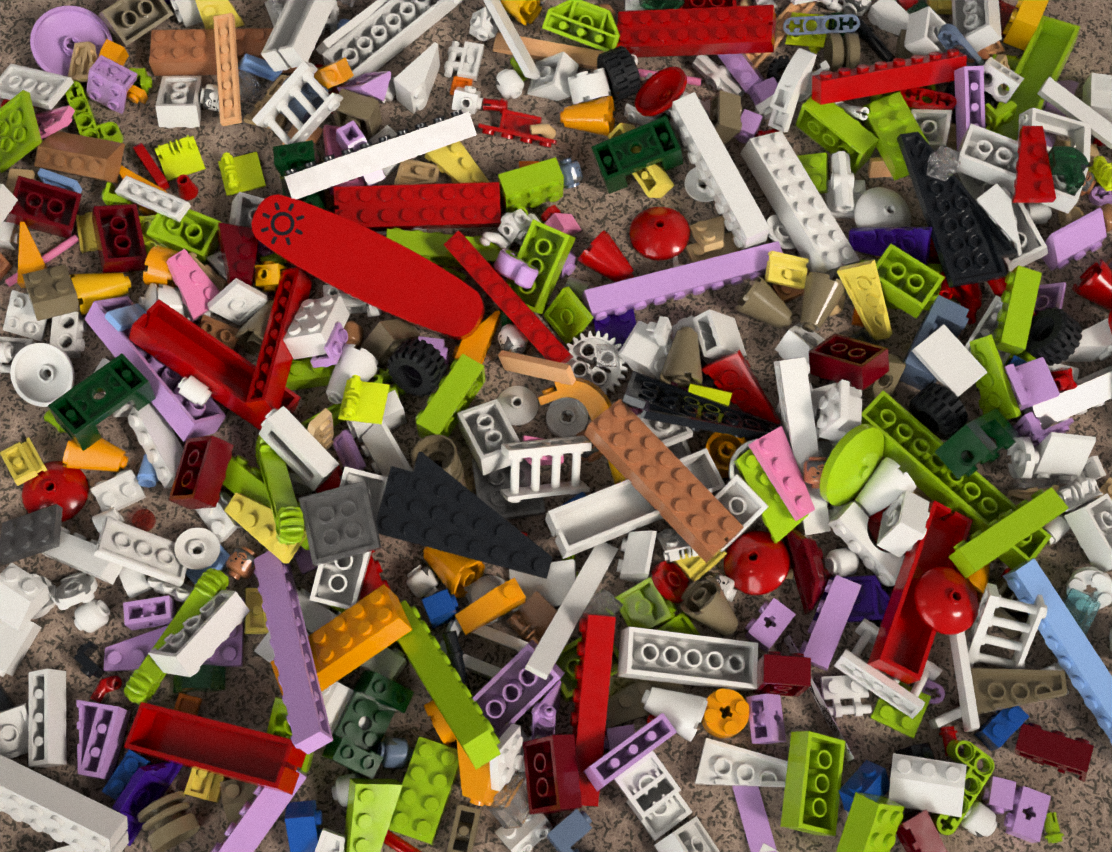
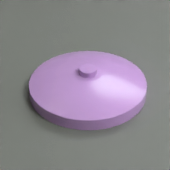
M60 6L47 11L36 21L32 28L30 45L33 57L43 71L68 76L75 43L91 42L94 44L98 59L106 39L112 41V37L103 20L93 12L77 6Z

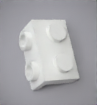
M220 491V499L215 508L195 509L208 529L216 535L219 543L224 542L237 528H243L224 511L232 499L224 491Z
M527 802L495 834L511 852H531L532 848L539 841L547 837L553 826L543 814L530 815Z

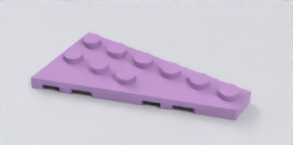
M244 621L234 628L229 638L217 647L215 653L200 668L243 666ZM168 625L106 647L103 670L110 672L135 671L138 669Z

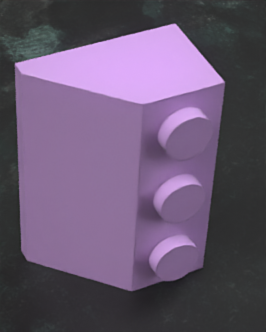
M1098 208L1050 234L1045 241L1048 255L1042 257V259L1051 271L1056 268L1061 270L1068 266L1071 260L1075 259V261L1083 258L1087 251L1095 252L1102 247V241L1107 237L1102 209Z

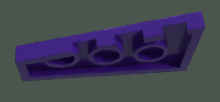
M932 227L852 228L849 231L848 242L854 251L880 257L888 246L893 244L927 266Z

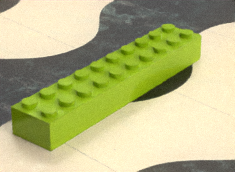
M884 390L862 412L861 424L873 425L883 433L884 450L882 456L900 465L898 469L903 473L907 472L915 485L933 501L935 500L952 509L951 513L956 511L973 520L969 533L973 534L979 529L984 532L987 530L985 526L996 519L999 522L1002 520L1000 516L1008 510L1012 509L1013 512L1018 510L1012 501L977 471L970 477L964 475L958 479L935 453L944 442ZM1040 528L998 558L1010 569H1014L1019 564L1036 558L1052 536L1043 528Z

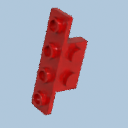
M503 109L499 128L478 124V128L482 129L483 134L493 136L494 132L501 133L502 138L511 140L515 136L521 138V142L532 144V140L538 141L540 146L547 148L557 144V141L554 139L540 137L539 134H530V125L541 124L542 117Z

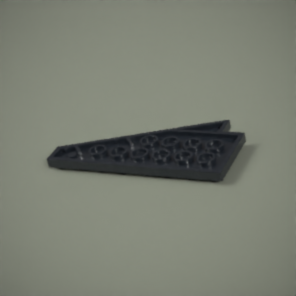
M919 132L900 134L897 137V141L927 226L932 227L931 238L949 288L1005 278L1008 274L1002 258L1016 255L1018 252Z
M633 371L622 401L631 408L643 409L640 418L686 426L696 432H700L702 429L733 435L737 438L759 439L782 426Z
M418 452L413 472L394 466L390 467L376 518L378 534L547 579L552 556L423 452Z

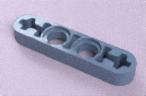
M854 14L791 17L785 20L783 29L790 36L852 33L859 28L860 20ZM839 18H843L842 22H848L849 18H853V21L857 23L853 26V29H849V26L845 25L842 26L843 30H839ZM828 19H834L837 22V27L834 30L826 28L825 23ZM799 20H804V32H799L800 28H795L794 32H790L788 28L786 29V25H789L790 21H794V24L798 25L800 24ZM809 20H814L817 23V28L814 31L806 29V23Z
M952 24L941 26L938 39L947 50L956 49L954 46L960 45L964 49L959 50V52L975 61L974 63L966 62V66H983L985 64L956 26ZM985 73V77L989 78L990 74Z

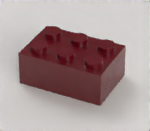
M18 175L13 192L18 201L7 215L6 222L20 225V222H25L27 227L67 239L71 237L82 194Z
M137 205L94 206L92 222L102 273L145 270L147 253Z
M833 334L808 351L810 374L837 383L841 380H846L850 382L851 387H855L858 390L866 389L889 372L888 348L839 334Z
M213 435L188 438L168 501L187 509L215 508L220 499L221 487L226 478V470L232 458L234 445Z
M769 651L758 661L757 689L753 690V694L799 697L811 686V658L804 657L802 653H791L790 656H781V652Z
M574 734L550 735L523 742L529 814H548L582 808Z

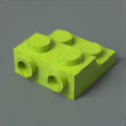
M652 577L613 598L628 627L658 628L676 617L674 613L677 611L675 604L659 593L654 586Z

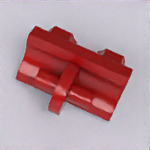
M1071 367L1050 370L1058 391L1077 388V384L1073 380Z

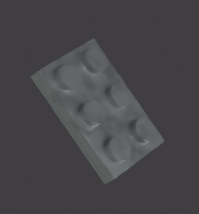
M55 504L3 522L0 537V563L6 565L59 547L63 508Z

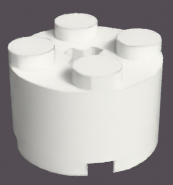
M605 68L596 69L591 73L584 71L577 73L575 76L568 77L573 105L611 96Z

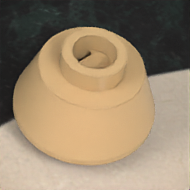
M1076 206L1068 214L1059 210L1060 228L1084 216V212Z

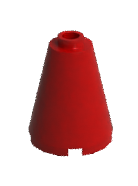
M605 230L591 242V245L577 259L581 264L613 282L634 278L632 274L634 269Z
M1101 259L1100 264L1095 262L1079 277L1082 279L1079 286L1075 283L1072 290L1076 294L1111 311L1112 270Z

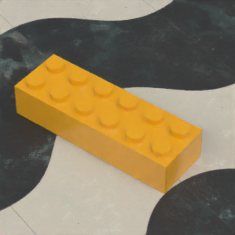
M382 585L308 636L321 692L412 630L398 597L385 585ZM273 660L270 663L272 665L277 683L283 696L284 694L282 687L278 682V668L276 667Z

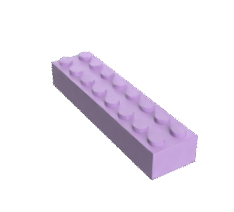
M125 296L94 301L85 317V321L115 358L122 353L150 382L156 397L152 401L153 405L184 442L188 438L214 434L226 417L214 400L209 397L207 402L200 406L199 404L195 405L179 394L180 388H178V385L184 377L130 341L131 328L118 332L105 318L108 311L133 305L134 303L130 298Z

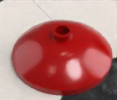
M668 67L652 75L642 85L636 95V110L643 116H656L672 108L673 101L680 99L685 91L687 84L686 73L679 67Z
M651 207L640 212L632 221L629 231L630 241L633 248L643 257L658 261L668 260L684 251L690 239V227L685 217L678 211L668 207Z
M63 461L45 463L47 471H40L37 473L38 476L24 483L22 501L26 511L32 513L58 504L63 508L62 522L73 518L80 512L88 498L89 485L85 474L81 469L63 467L65 464ZM54 485V488L48 491V487Z
M763 531L748 532L741 535L728 547L727 555L724 557V572L726 577L734 580V588L748 595H763L777 589L786 579L790 568L789 553L781 540L774 544L771 533ZM753 555H757L756 560H750Z
M936 567L925 572L916 584L914 592L915 606L921 619L931 629L941 634L955 635L966 631L973 625L979 611L978 595L971 581L968 578L965 579L960 571L950 567Z

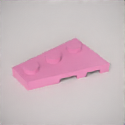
M70 105L35 114L41 140L67 127L72 122V115L75 110Z
M183 249L170 257L166 263L175 285L180 290L183 304L188 309L190 321H194L209 311L207 303L220 291L188 252Z

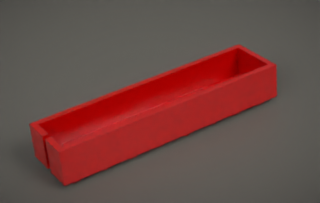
M774 5L622 11L618 12L617 29L620 38L617 47L623 46L630 54H634L637 57L773 53L775 44L774 32L776 28Z
M499 182L334 187L335 214L373 231L400 228L402 230H411L413 228L499 227L501 224Z
M160 299L147 310L146 314L144 313L132 324L129 336L130 341L182 377L186 376L189 378L192 375L209 387L208 390L212 392V398L257 429H262L261 423L266 418L259 419L246 404L256 367L254 364ZM285 387L281 407L284 405L293 414L301 397Z
M935 500L929 503L928 512H930V515L926 521V535L922 540H918L909 552L906 551L867 663L907 685L921 680L936 631L926 625L918 614L914 600L916 584L919 578L930 569L950 567L957 570L949 556L955 552L954 546L963 540H967L973 521L956 511L951 513L952 509Z
M141 702L124 748L139 754L293 795L300 774L296 772L297 767L302 768L307 754L301 749H297L291 739L144 702Z

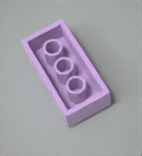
M533 639L473 697V700L480 706L484 717L491 723L498 739L512 723L514 724L564 675V672L556 663L546 680L525 670L526 664L537 647Z

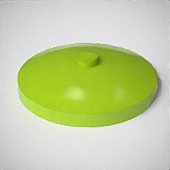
M861 424L851 429L837 443L824 465L820 478V494L825 501L833 506H842L858 496L881 461L884 450V436L881 430L870 424Z

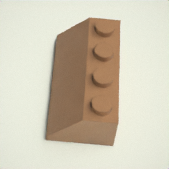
M57 131L38 145L34 166L49 171L117 184L125 144Z

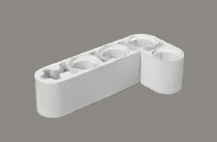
M114 507L92 516L93 523L99 534L106 517L124 522L122 515ZM123 566L119 577L130 599L152 589L147 585L148 576L146 574Z

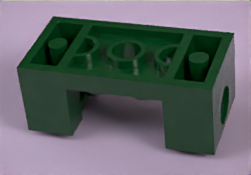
M667 116L591 147L609 194L628 187L625 176L658 162H661L665 171L683 164L681 148ZM635 146H639L642 148L641 151L636 154L632 153L631 149Z
M313 140L273 147L274 165L281 176L285 175L284 171L296 167L299 170L304 168L303 164L314 160L316 163L321 162V154ZM282 185L283 196H286L285 191H284V188H283V185ZM325 190L297 199L327 210Z
M121 353L53 401L48 407L56 422L84 451L102 438L96 427L97 424L128 402L139 411L156 399L150 382ZM98 392L106 393L102 399L94 398Z
M995 408L965 424L940 446L935 453L958 479L964 475L970 477L978 470L976 467L978 463L982 465L988 461L991 464L1001 456L998 453L1001 449L1008 450L1016 443L1014 438L1019 433ZM990 437H993V438L996 440V443H997V444H995V443L990 439ZM967 450L974 456V459L968 457Z
M363 671L332 734L333 741L327 744L322 756L361 776L373 779L383 759L382 756L376 754L378 745L394 713L404 714L415 692L377 672ZM366 716L369 719V725L366 729L362 730L359 727V720Z

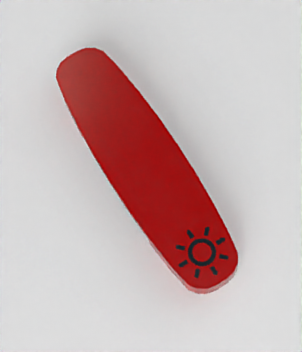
M280 194L265 198L253 216L251 225L256 239L278 256L338 290L379 310L401 318L409 324L442 336L460 340L473 335L483 319L485 312L484 302L476 290L416 252L356 222Z

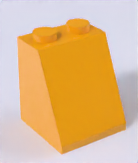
M457 740L462 796L471 798L470 803L479 806L493 807L494 803L503 804L508 784L506 783L500 792L492 790L490 761L476 770Z

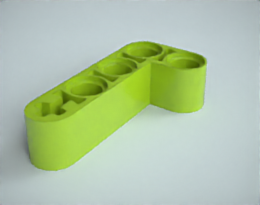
M73 81L74 83L65 94L69 105L75 110L73 117L79 134L122 143L124 138L118 125L114 122L98 125L82 85L78 81Z
M952 740L947 746V754L953 761L967 765L965 780L968 778L971 785L968 790L964 787L961 817L931 813L930 817L937 832L942 835H951L956 831L994 771L993 759L966 740ZM960 745L964 748V753L961 757L958 754V747ZM979 759L983 762V767L980 771L977 768Z

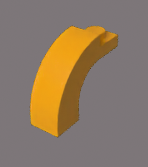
M106 39L99 53V56L102 55L122 66L129 57L125 47ZM134 85L127 92L126 99L128 98L136 104L138 102L145 104L149 99L145 90Z
M575 377L576 381L573 385L554 382L556 389H554V386L542 390L543 394L538 397L540 405L565 397L577 399L586 407L591 421L612 405L600 387L586 379Z

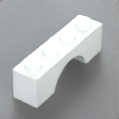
M855 502L842 506L828 522L833 532L844 540L852 552L856 553L863 561V564L878 577L880 583L887 588L894 586L905 556L898 557L876 548L867 532L869 517Z

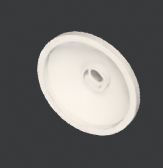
M884 187L871 188L865 191L855 204L854 218L858 228L911 226V213L907 203L898 193Z
M49 343L30 344L16 354L11 365L10 374L13 387L21 398L32 405L48 407L49 404L73 388L75 372L72 362L66 353L55 345ZM48 369L51 371V376L47 375Z

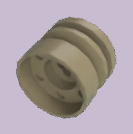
M444 435L426 436L413 447L411 453L413 466L415 465L418 452H423L457 481L460 482L462 480L463 466L456 446L450 438Z
M183 791L165 795L153 801L136 816L140 823L145 822L141 827L143 831L155 829L147 839L153 852L167 851L189 839L201 829L195 814L191 813L182 816L190 807L189 802H183L186 798Z

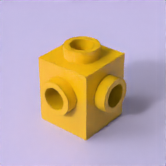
M265 261L263 265H255L254 281L256 286L263 288L265 292H275L282 270L287 269V267L274 261Z

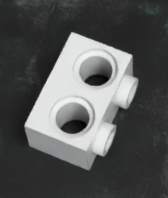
M990 57L983 65L984 92L986 91L991 94L996 101L1006 104L1024 78ZM985 73H989L993 80H988L985 77ZM1001 84H1006L1009 87V91L1004 90Z
M72 312L52 318L50 344L60 348L69 358H80L81 351L85 349V341L82 337L83 332L87 330V322L79 312Z

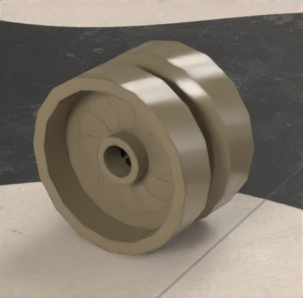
M856 32L845 33L843 37L839 33L827 34L823 60H826L829 64V71L835 72L840 68H857V65L860 63V40Z

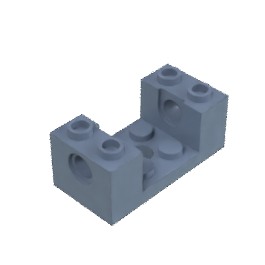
M940 295L937 296L927 311L903 360L906 367L899 379L900 381L920 391L929 383H936L938 381L912 350L942 325H945L958 338L961 330L965 328L969 320L966 317L969 309Z
M576 809L547 834V839L558 852H579L577 848L573 851L571 847L592 829L590 826L592 820L585 811L579 812Z

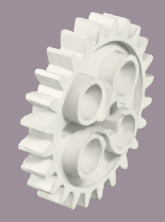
M589 331L586 338L583 333H580L581 340L573 337L575 344L567 343L573 358L566 364L571 366L574 376L596 384L606 395L607 390L615 393L613 386L621 387L618 380H625V376L621 373L628 372V369L622 366L627 363L618 354L622 347L621 343L614 345L616 338H612L609 341L608 333L602 338L600 331L596 333V336H593L591 331ZM587 347L594 349V353L590 356L583 354V350ZM606 355L612 356V363L604 364L602 362L603 357ZM577 357L583 358L591 364L597 361L599 367L609 369L611 373H607L598 367L591 369L590 364L578 361ZM576 367H585L584 374L576 375L574 373ZM597 374L605 376V380L602 383H595L593 381Z

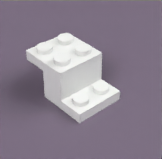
M846 380L839 381L818 402V408L820 409L817 427L819 428L818 437L830 440L832 444L831 452L845 434L854 427L861 425L862 399L849 395L850 382Z
M653 751L614 779L628 798L627 804L654 841L692 813L679 794L681 791L680 787Z

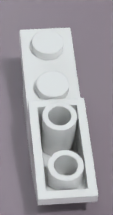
M798 48L787 65L770 104L773 111L768 126L782 132H788L800 94H805L817 54Z

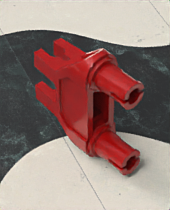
M945 277L941 283L939 295L946 299H951L954 295L961 303V306L969 309L966 315L969 318L967 324H974L976 322L977 310L980 309L982 304V292L979 283L949 288Z

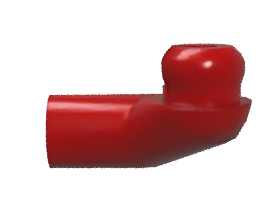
M110 676L101 679L90 699L101 703L106 693L118 690L122 686L121 678L119 676Z

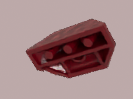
M794 528L783 537L789 553L791 568L793 569V575L806 615L810 614L824 592L829 581V573L827 568L823 567V553L821 548L817 547L816 541Z

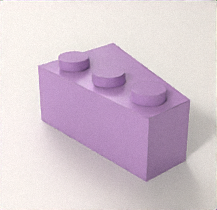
M76 700V705L79 708V721L77 722V729L79 730V744H77L78 774L109 781L115 772L131 711L118 706Z

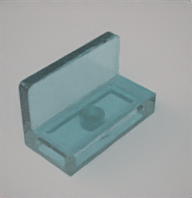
M1071 588L1064 604L1086 636L1101 603L1097 598Z

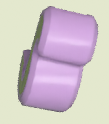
M508 249L501 250L493 265L494 269L501 275L514 280L517 285L526 289L531 288L539 273L538 269L518 258V253Z

